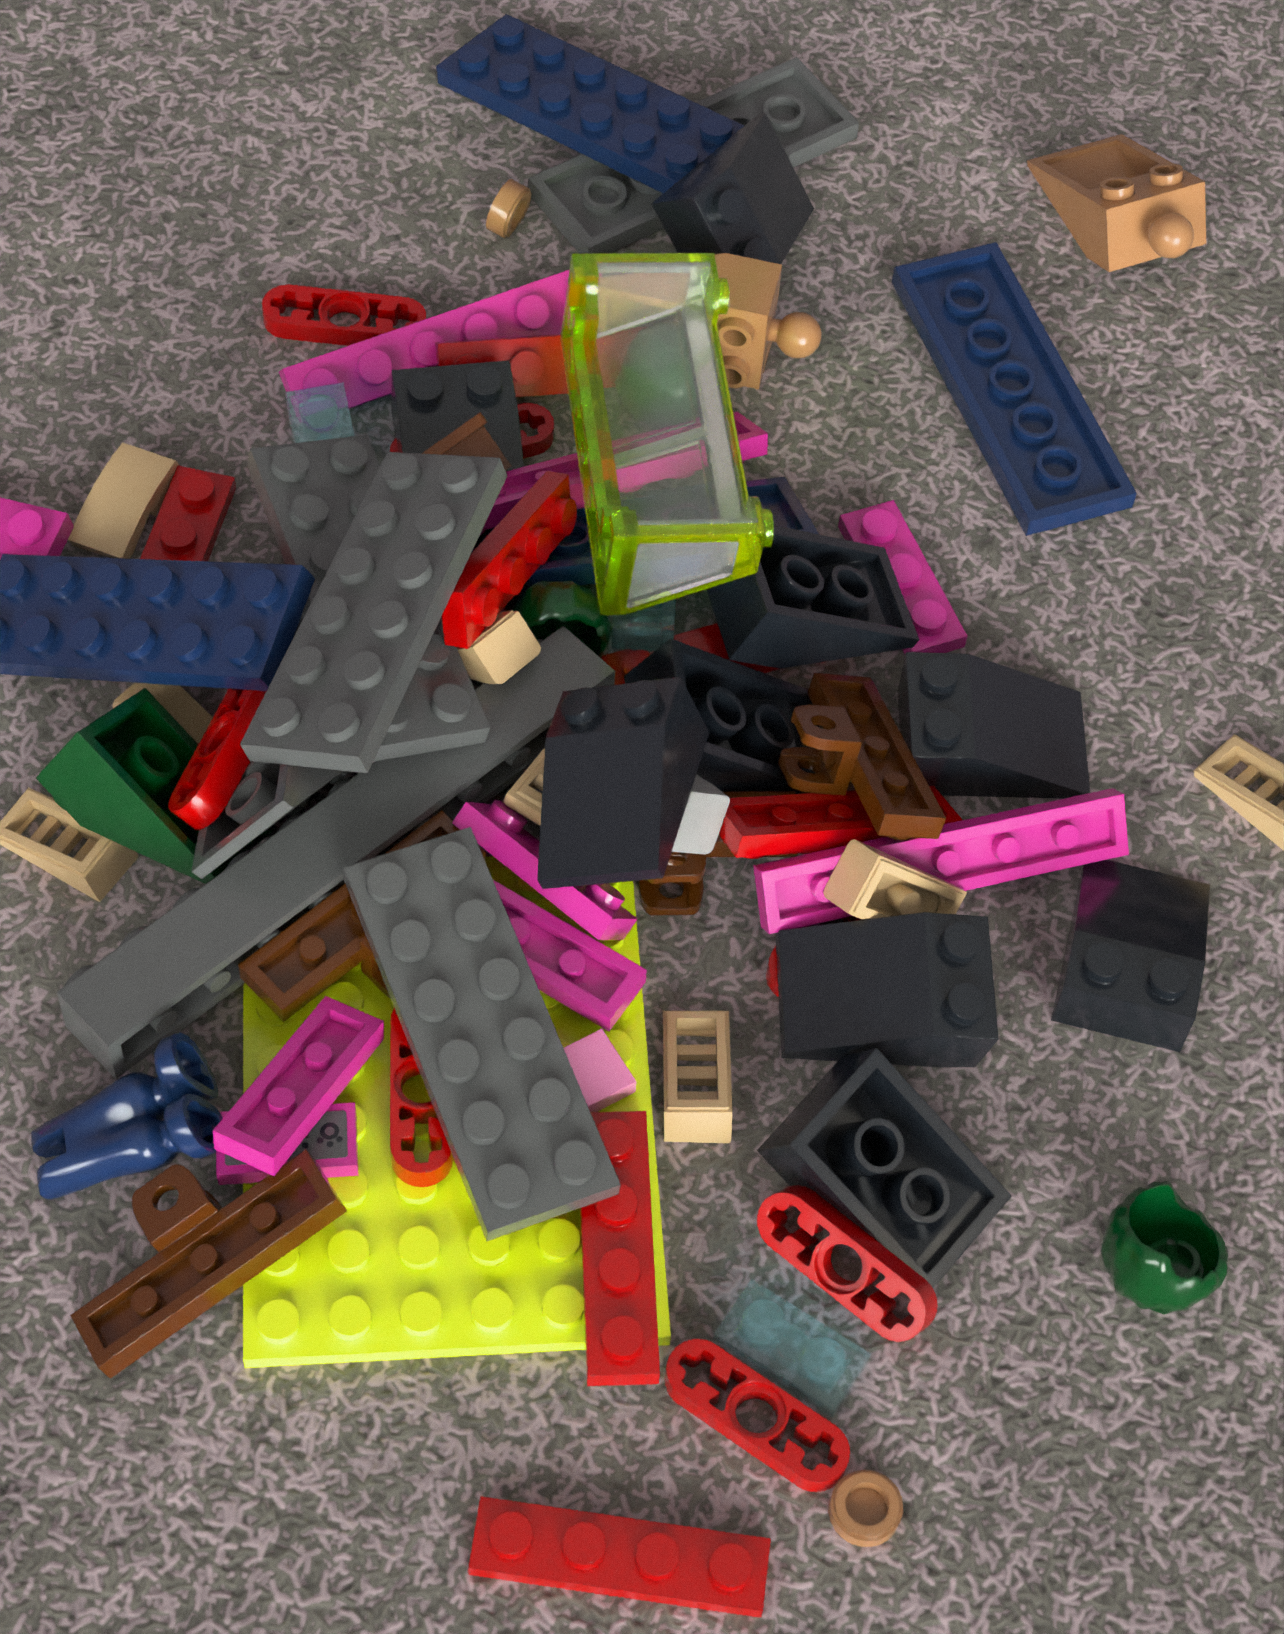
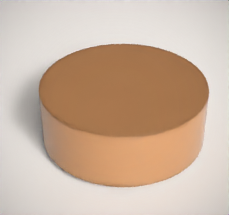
M509 179L499 190L491 205L486 220V229L503 238H506V236L510 237L526 215L531 201L530 188L513 179Z
M858 1470L844 1476L836 1484L829 1502V1517L835 1531L847 1542L860 1547H873L889 1540L896 1532L903 1515V1500L896 1485L885 1475L872 1470Z

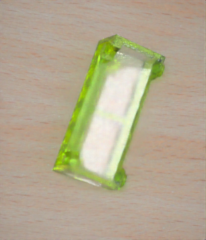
M599 253L571 255L560 339L601 615H626L755 574L758 571L763 547H771L773 542L774 524L771 510L762 509L760 499L757 496L749 497L717 328L719 314H727L729 285L727 278L718 277L714 253Z

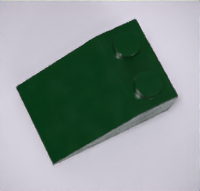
M143 688L78 731L36 777L42 786L53 796L55 802L62 809L66 810L80 826L204 884H207L225 871L227 865L235 856L243 851L253 849L277 828L275 825L270 827L203 879H200L191 872L199 830H195L172 813L168 808V804L198 743L146 688Z

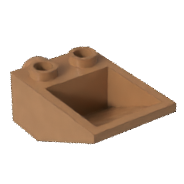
M1123 134L1027 160L1028 168L1085 256L1108 272L1160 257L1177 258L1191 248L1206 244L1205 181L1184 170L1181 165L1168 161Z
M722 253L599 271L596 279L594 332L653 328L657 325L678 323L696 328L703 338L712 343L714 352L722 364L720 384L728 388H740L743 386L754 389L760 388L772 342H776L779 349L789 357L805 358L817 350L822 337L819 323L813 316L807 313L793 312L786 315L782 320L776 319L782 264Z

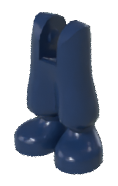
M179 1032L160 1040L154 1053L157 1077L142 1072L127 1074L111 1083L90 1099L47 1121L31 1132V1144L34 1153L44 1158L57 1156L42 1164L37 1170L39 1194L44 1199H56L113 1178L163 1168L169 1165L180 1152L192 1158L202 1159L217 1151L214 1149L213 1130L223 1117L218 1109L208 1101L217 1098L219 1090L206 1058L189 1036Z

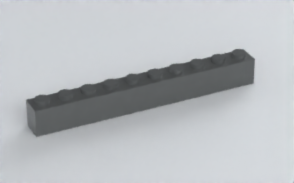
M564 626L546 639H538L537 641L541 647L540 654L505 683L487 684L478 682L475 686V692L491 727L485 743L376 761L371 765L368 773H359L354 778L347 777L339 781L330 790L326 798L304 814L297 813L289 817L279 827L275 835L253 851L246 850L239 853L230 861L225 871L203 887L193 888L185 892L170 911L152 924L140 926L131 931L116 950L98 963L87 965L77 970L67 980L65 986L57 991L65 1026L117 1079L156 1050L160 1040L180 1032L243 985L245 982L240 978L238 965L345 884L343 867L385 854L441 810L454 820L465 802L485 804L519 779L545 748L546 736L562 692L584 687L594 688L614 685L615 670Z

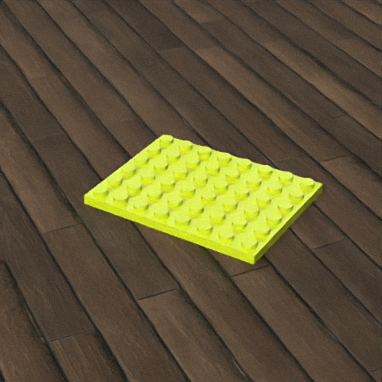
M494 856L486 857L485 862L493 880L640 966L637 921L624 940H598ZM633 881L608 883L624 896L625 900L621 906L636 917ZM361 962L285 1022L244 983L243 1094L325 996L384 1021V1040L332 1103L355 1102L357 1113L359 1176L327 1178L347 1209V1212L243 1285L244 1367L585 1350L580 1208L486 1241L454 1158L448 1175L442 1181L432 1186H411L400 1180L395 1174L391 1164L390 1026L394 1006L391 999L361 971ZM642 988L610 1032L540 991L563 1048L603 1029L637 1081L636 1092L598 1112L646 1111L658 1344L659 1346L670 1345L671 1329ZM421 1075L411 1077L403 1085L402 1092L411 1101L418 1103L431 1101ZM415 1123V1148L412 1152L415 1162L418 1163L429 1162L431 1150L429 1147L428 1123ZM243 1183V1193L257 1183Z

